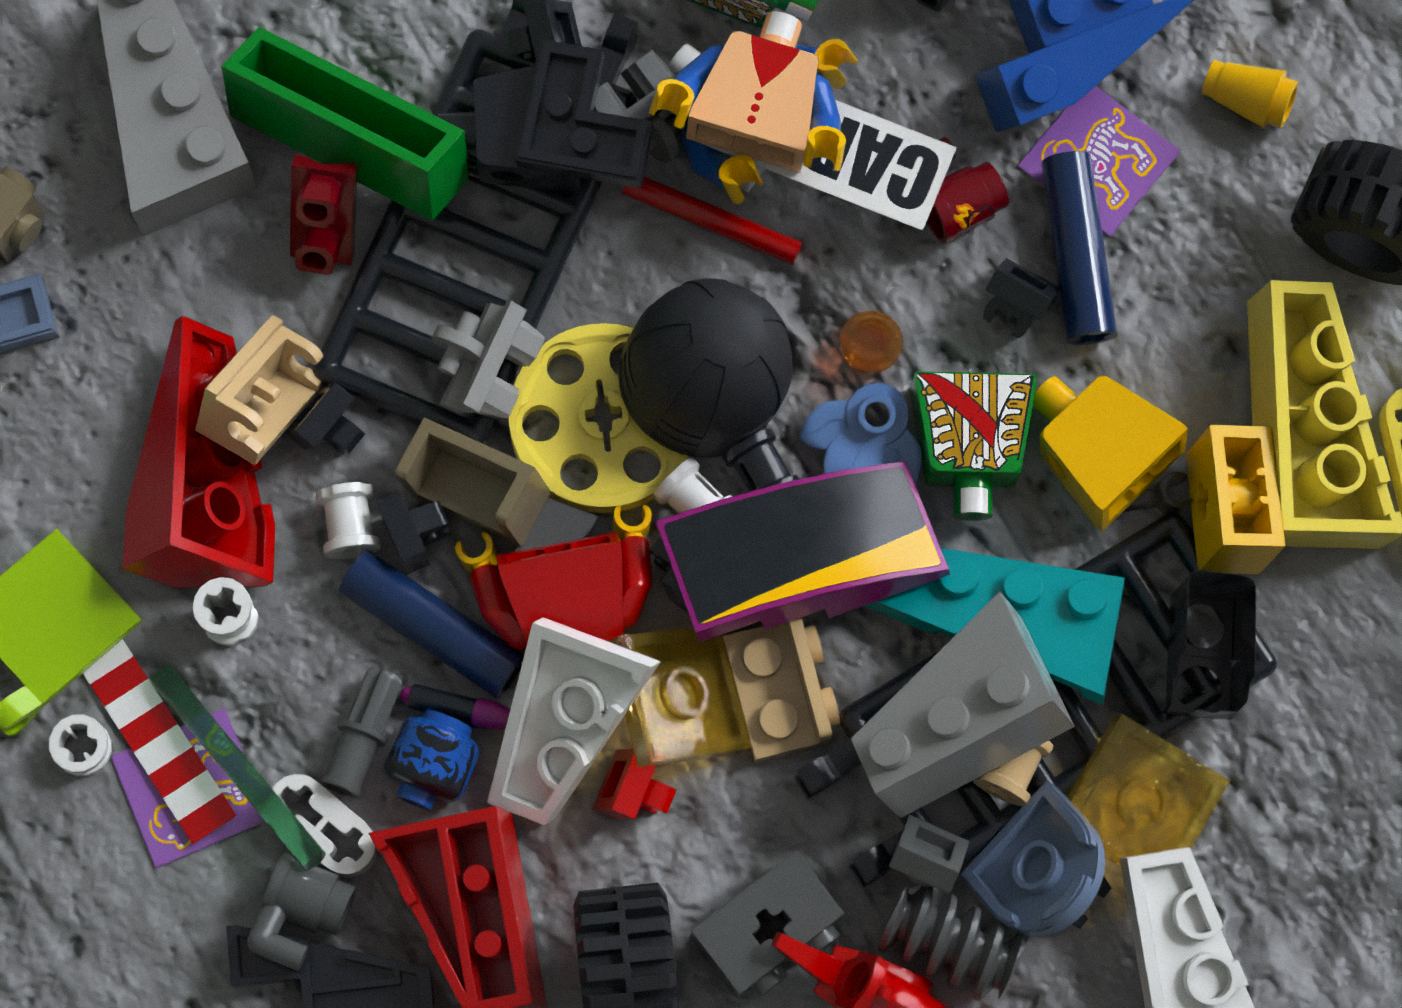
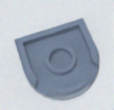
M1046 780L1029 799L1027 805L1021 807L959 876L998 921L1019 934L1042 937L1067 928L1089 908L1102 883L1105 870V852L1102 840L1096 829L1059 788Z

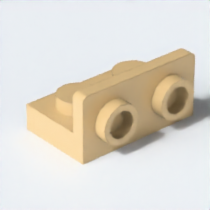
M798 618L765 631L763 626L723 636L722 641L754 763L829 745L832 738L831 726L840 724V716L832 688L820 689L814 665L823 663L824 659L815 625L804 627L802 618Z

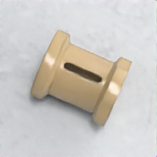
M1048 740L974 779L973 782L996 798L1013 805L1026 806L1031 796L1027 791L1028 785L1041 758L1049 756L1054 745Z

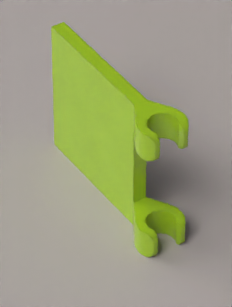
M57 528L0 575V660L24 685V687L0 702V729L9 737L21 732L45 705L142 623L141 618Z

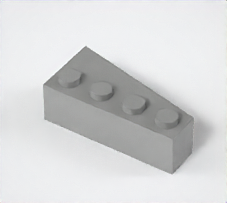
M97 0L130 208L142 236L256 188L257 185L248 160L175 1Z

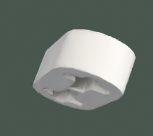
M293 774L283 777L273 786L269 793L267 805L270 817L285 834L326 869L340 875V877L353 878L364 874L372 867L378 852L369 835L373 831L365 821L319 782L307 775ZM307 790L314 793L309 799V804L322 817L315 827L298 814L290 821L284 818L289 809L283 801L286 794L292 791L294 794L301 796ZM331 825L346 837L352 836L356 831L363 835L358 842L359 847L363 851L360 859L354 861L350 857H345L339 863L332 859L336 855L337 848L324 835Z

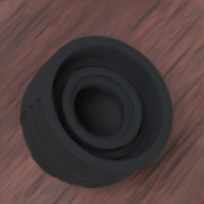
M696 279L685 282L681 286L670 290L647 307L636 323L620 356L618 371L619 388L630 416L644 433L669 450L701 458L723 456L735 444L754 433L764 430L788 393L793 365L786 326L775 308L764 297H760L753 291L724 279Z

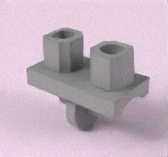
M507 301L505 306L487 303L480 318L464 311L456 329L440 325L435 328L431 339L445 350L437 369L446 375L452 376L439 405L454 413H477L494 419H507L510 416L518 399L519 389L498 378L497 373L504 358L520 367L530 366L537 358L545 340L541 333L523 320L527 309L513 301Z

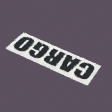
M835 100L841 118V132L845 135L846 139L840 171H833L834 163L823 157L812 159L811 168L802 165L800 173L753 159L759 167L923 231L957 147ZM709 146V147H711V148H714V149H716V150H719V151L724 152V153H726V154H729V155H731V156L739 155V154H735V153H732V152H729V151H726V150H722V149H719V148H716V147Z

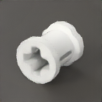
M693 457L681 463L665 478L654 493V499L660 505L668 503L678 514L732 496L723 497L698 472L700 464Z
M362 482L341 483L316 492L317 504L323 506L325 510L329 540L323 545L326 558H356L365 550L375 553L381 549L380 538L373 535L368 506V500L374 496L371 484Z
M224 577L209 580L199 588L194 596L193 612L195 619L202 629L206 631L210 640L223 646H235L240 641L251 638L255 632L259 619L258 612L254 608L253 601L247 590L236 580ZM230 600H232L240 613L237 618L226 616L220 625L212 611L215 607L226 608Z

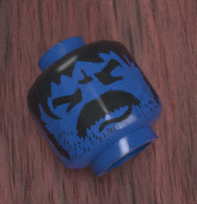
M430 709L425 710L423 717L414 716L406 719L399 729L384 765L385 774L393 782L400 785L395 796L411 805L428 811H432L435 801L453 803L459 800L466 789L480 755L479 746L470 738L473 729L453 717Z

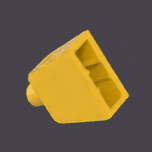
M1056 376L1047 379L1035 392L1033 407L1050 421L1039 435L1040 455L1090 521L1101 532L1186 452L1188 428L1183 423L1108 376L1097 377L1080 395L1074 393Z

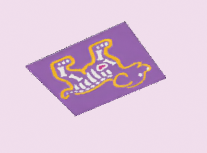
M1095 86L1076 104L1065 108L1019 163L1018 167L1045 186L1042 160L1062 152L1084 151L1090 153L1102 231L1111 237L1181 150Z
M225 708L180 727L237 815L195 844H192L132 749L128 748L111 756L155 869L271 820Z

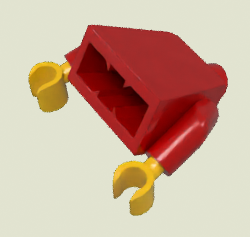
M642 505V523L638 526L626 525L620 517L621 506H617L614 509L612 533L498 555L490 535L486 532H481L486 543V549L479 557H467L465 549L459 540L455 545V551L464 569L470 573L469 581L482 618L511 648L526 650L532 623L543 617L618 646L623 645V631L637 624L653 585L651 553L649 551L650 544L646 539L649 534L652 516L650 508L647 505Z

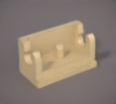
M274 315L263 324L205 388L195 431L254 465L258 463L304 410L322 386L321 381L314 375L313 370L299 364L294 354L301 356L306 362L316 365L322 359L323 353L311 341L283 326V320Z

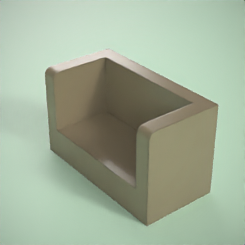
M423 418L395 470V476L413 498L426 504L440 501L444 512L520 547L523 546L551 494L550 489L535 467L427 418Z

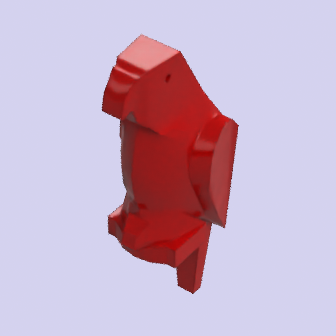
M779 932L776 933L771 943V946L818 981L813 992L833 1008H948L932 997L933 983L931 980L920 973L889 962L880 956L835 945L832 954L829 955Z

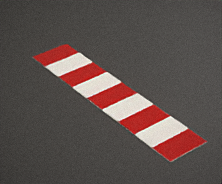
M122 639L83 674L192 844H195L237 815Z

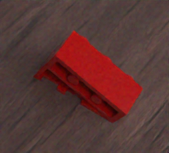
M492 806L369 833L375 847L382 853L393 873L405 903L411 907L429 941L427 944L462 1008L547 1007L514 819L511 812L498 806Z

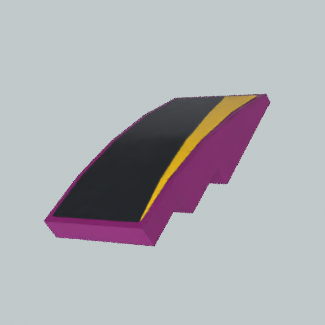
M906 461L846 469L784 482L718 500L656 521L699 643L761 621L765 631L825 609L829 619L950 575L948 565Z

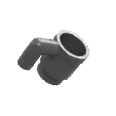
M285 852L273 872L262 901L261 910L247 937L246 942L249 950L255 955L299 971L305 959L308 946L278 935L284 921L314 933L322 930L338 936L350 911L357 887L340 881V875L302 861L297 856Z

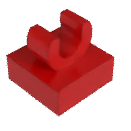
M636 748L617 749L592 810L613 819L635 820L639 808L653 814H657V811L667 814L676 789L651 779L659 758Z

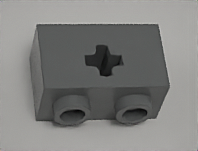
M794 851L693 928L690 938L737 1000L749 990L758 1000L788 976L782 965L790 959L771 946L773 940L769 939L762 944L758 943L755 939L760 928L757 918L764 915L768 921L773 922L782 917L786 923L782 934L822 951L840 936L834 925L842 919L845 913L799 853Z

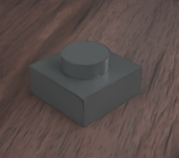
M909 814L888 867L902 872L907 879L917 885L935 887L950 894L960 873L970 841Z

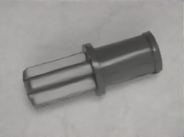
M370 668L366 671L347 720H340L337 725L338 730L342 733L326 774L320 782L325 788L351 798H358L360 796V789L377 748L383 747L387 743V737L383 733L402 688L401 679L393 673L379 668Z

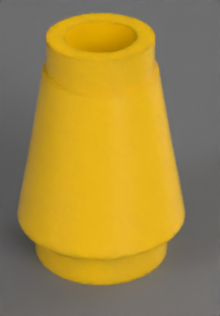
M1213 60L1204 80L1202 95L1213 98L1217 103L1263 129H1266L1268 125L1282 129L1294 104L1299 82L1287 78V71Z

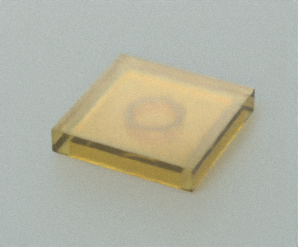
M693 627L619 635L608 641L661 661L625 714L638 768L734 755L752 748L722 635L699 643Z
M1116 713L1067 798L1098 832L1103 843L1105 858L1121 868L1120 858L1182 847H1190L1192 849L1230 780L1124 714Z

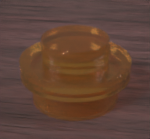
M864 311L854 315L845 323L841 331L839 345L844 360L852 368L862 373L875 374L883 372L894 365L900 356L903 339L899 326L891 317L877 311Z

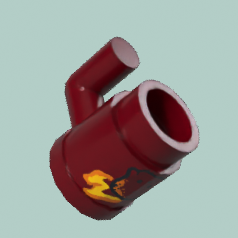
M947 137L939 139V141L952 145ZM984 162L974 168L966 166L944 178L926 222L932 234L940 243L946 244L956 239L957 236L994 219L996 212L1009 206L1006 187L994 166L989 162Z

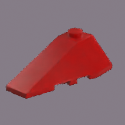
M185 316L179 317L174 322L126 508L122 569L173 588H200L209 580L220 577L234 579L244 587H265L273 583L276 525L271 504H262L255 472L263 468L261 459L254 465L195 431L205 388L237 354L234 338Z

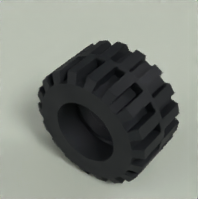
M1343 140V142L1333 141L1327 143L1326 147H1322L1291 215L1292 228L1295 233L1321 257L1348 272L1381 283L1402 285V150L1385 144L1360 140Z
M649 883L578 891L573 904L583 1008H679L667 895L660 884Z

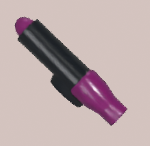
M420 684L405 687L400 691V698L405 704H408L409 709L425 712L426 709L434 710L453 717L472 728L506 729L510 708L498 702L485 698L477 699Z

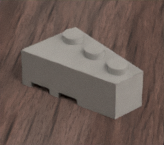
M999 592L851 738V741L875 795L896 815L902 818L1075 726L1023 619L1004 595Z

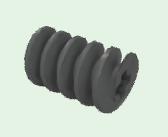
M908 879L881 933L878 951L885 954L900 940L904 942L902 963L909 965L923 952L927 954V976L932 978L947 964L951 966L949 987L956 990L971 976L975 979L974 1000L980 1002L993 988L999 991V999L1021 958L1029 936L1016 933L1006 943L1003 941L1005 925L997 919L982 931L980 930V908L973 906L958 919L956 918L957 896L949 894L935 907L932 905L934 887L921 886L911 895L908 893L910 881Z

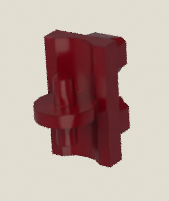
M295 154L291 164L290 256L295 257V268L299 271L329 275L333 273L336 263L352 265L355 255L357 163L323 164L315 162L307 156Z

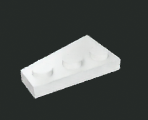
M544 617L533 622L487 803L542 825H546L554 820L661 661Z

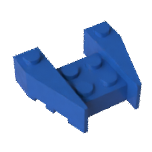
M1009 0L1028 53L974 74L995 131L999 132L1017 127L1076 104L1194 0H1162L1157 3H1153V0Z

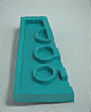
M941 548L950 575L865 605L867 608L932 635L942 633L953 638L993 597L1001 592L1023 619L1052 681L1055 680L1082 692L1081 697L1103 705L1125 578Z

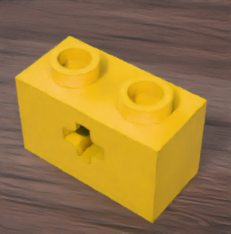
M1209 425L1185 455L1198 570L1229 574H1260L1285 547L1271 427Z

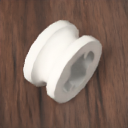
M84 714L71 715L62 719L53 728L49 737V751L53 760L67 773L78 777L90 776L99 772L108 763L112 754V740L108 731L94 718ZM87 729V736L97 743V748L92 756L84 752L85 761L74 762V754L64 748L65 742L70 735L74 739L78 738L75 731Z

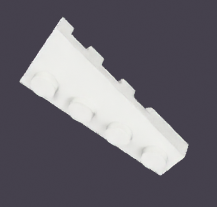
M1182 847L1120 858L1145 1008H1255L1246 988L1249 984L1239 961L1234 960L1221 930L1223 923L1191 848Z

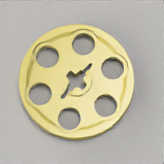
M599 323L583 325L564 331L542 345L537 358L530 366L522 367L514 383V386L519 389V396L509 416V428L512 446L517 459L536 468L551 491L549 497L585 512L614 513V509L617 506H621L622 512L640 507L652 501L655 491L665 478L681 463L691 458V456L669 450L650 438L635 423L624 404L619 388L618 374L611 368L610 358L615 351L625 346L634 329L629 326ZM569 354L581 361L584 372L577 382L571 385H561L550 378L547 372L548 365L559 355ZM598 384L602 385L604 404H608L610 414H620L622 417L612 421V430L609 431L610 452L605 451L603 432L599 431L597 422L586 421V418L595 416L596 406L598 405ZM546 410L552 413L559 422V429L556 435L546 441H535L529 438L524 433L523 422L531 412ZM637 451L652 453L660 463L659 474L653 480L646 483H638L631 480L626 475L623 466L630 454ZM579 458L592 463L598 474L597 480L591 487L580 491L570 489L561 479V470L565 464Z

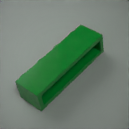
M258 27L221 66L229 115L319 163H357L358 183L431 221L435 219L469 180L464 130L261 27Z

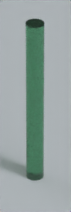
M170 665L158 669L152 675L150 683L305 870H310L317 866L326 855L321 846Z

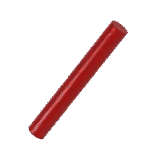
M645 176L642 188L624 185L622 190L623 195L791 265L795 264L803 245L801 241Z

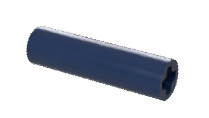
M1084 151L1054 154L1042 160L1041 164L1067 341L1072 345L1102 343L1117 337L1118 333L1091 155Z
M365 550L344 576L339 587L341 594L496 699H499L507 691L519 674L524 654L511 648L496 635L371 551Z

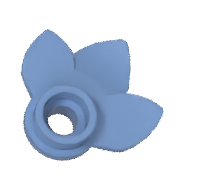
M870 383L856 390L849 400L827 401L814 409L804 423L800 440L816 449L827 450L824 458L823 474L906 461L915 484L919 477L922 462L921 448L914 436L906 429L909 420L908 404L904 396L891 385ZM882 402L888 407L890 417L885 425L875 427L867 422L865 410L869 404Z

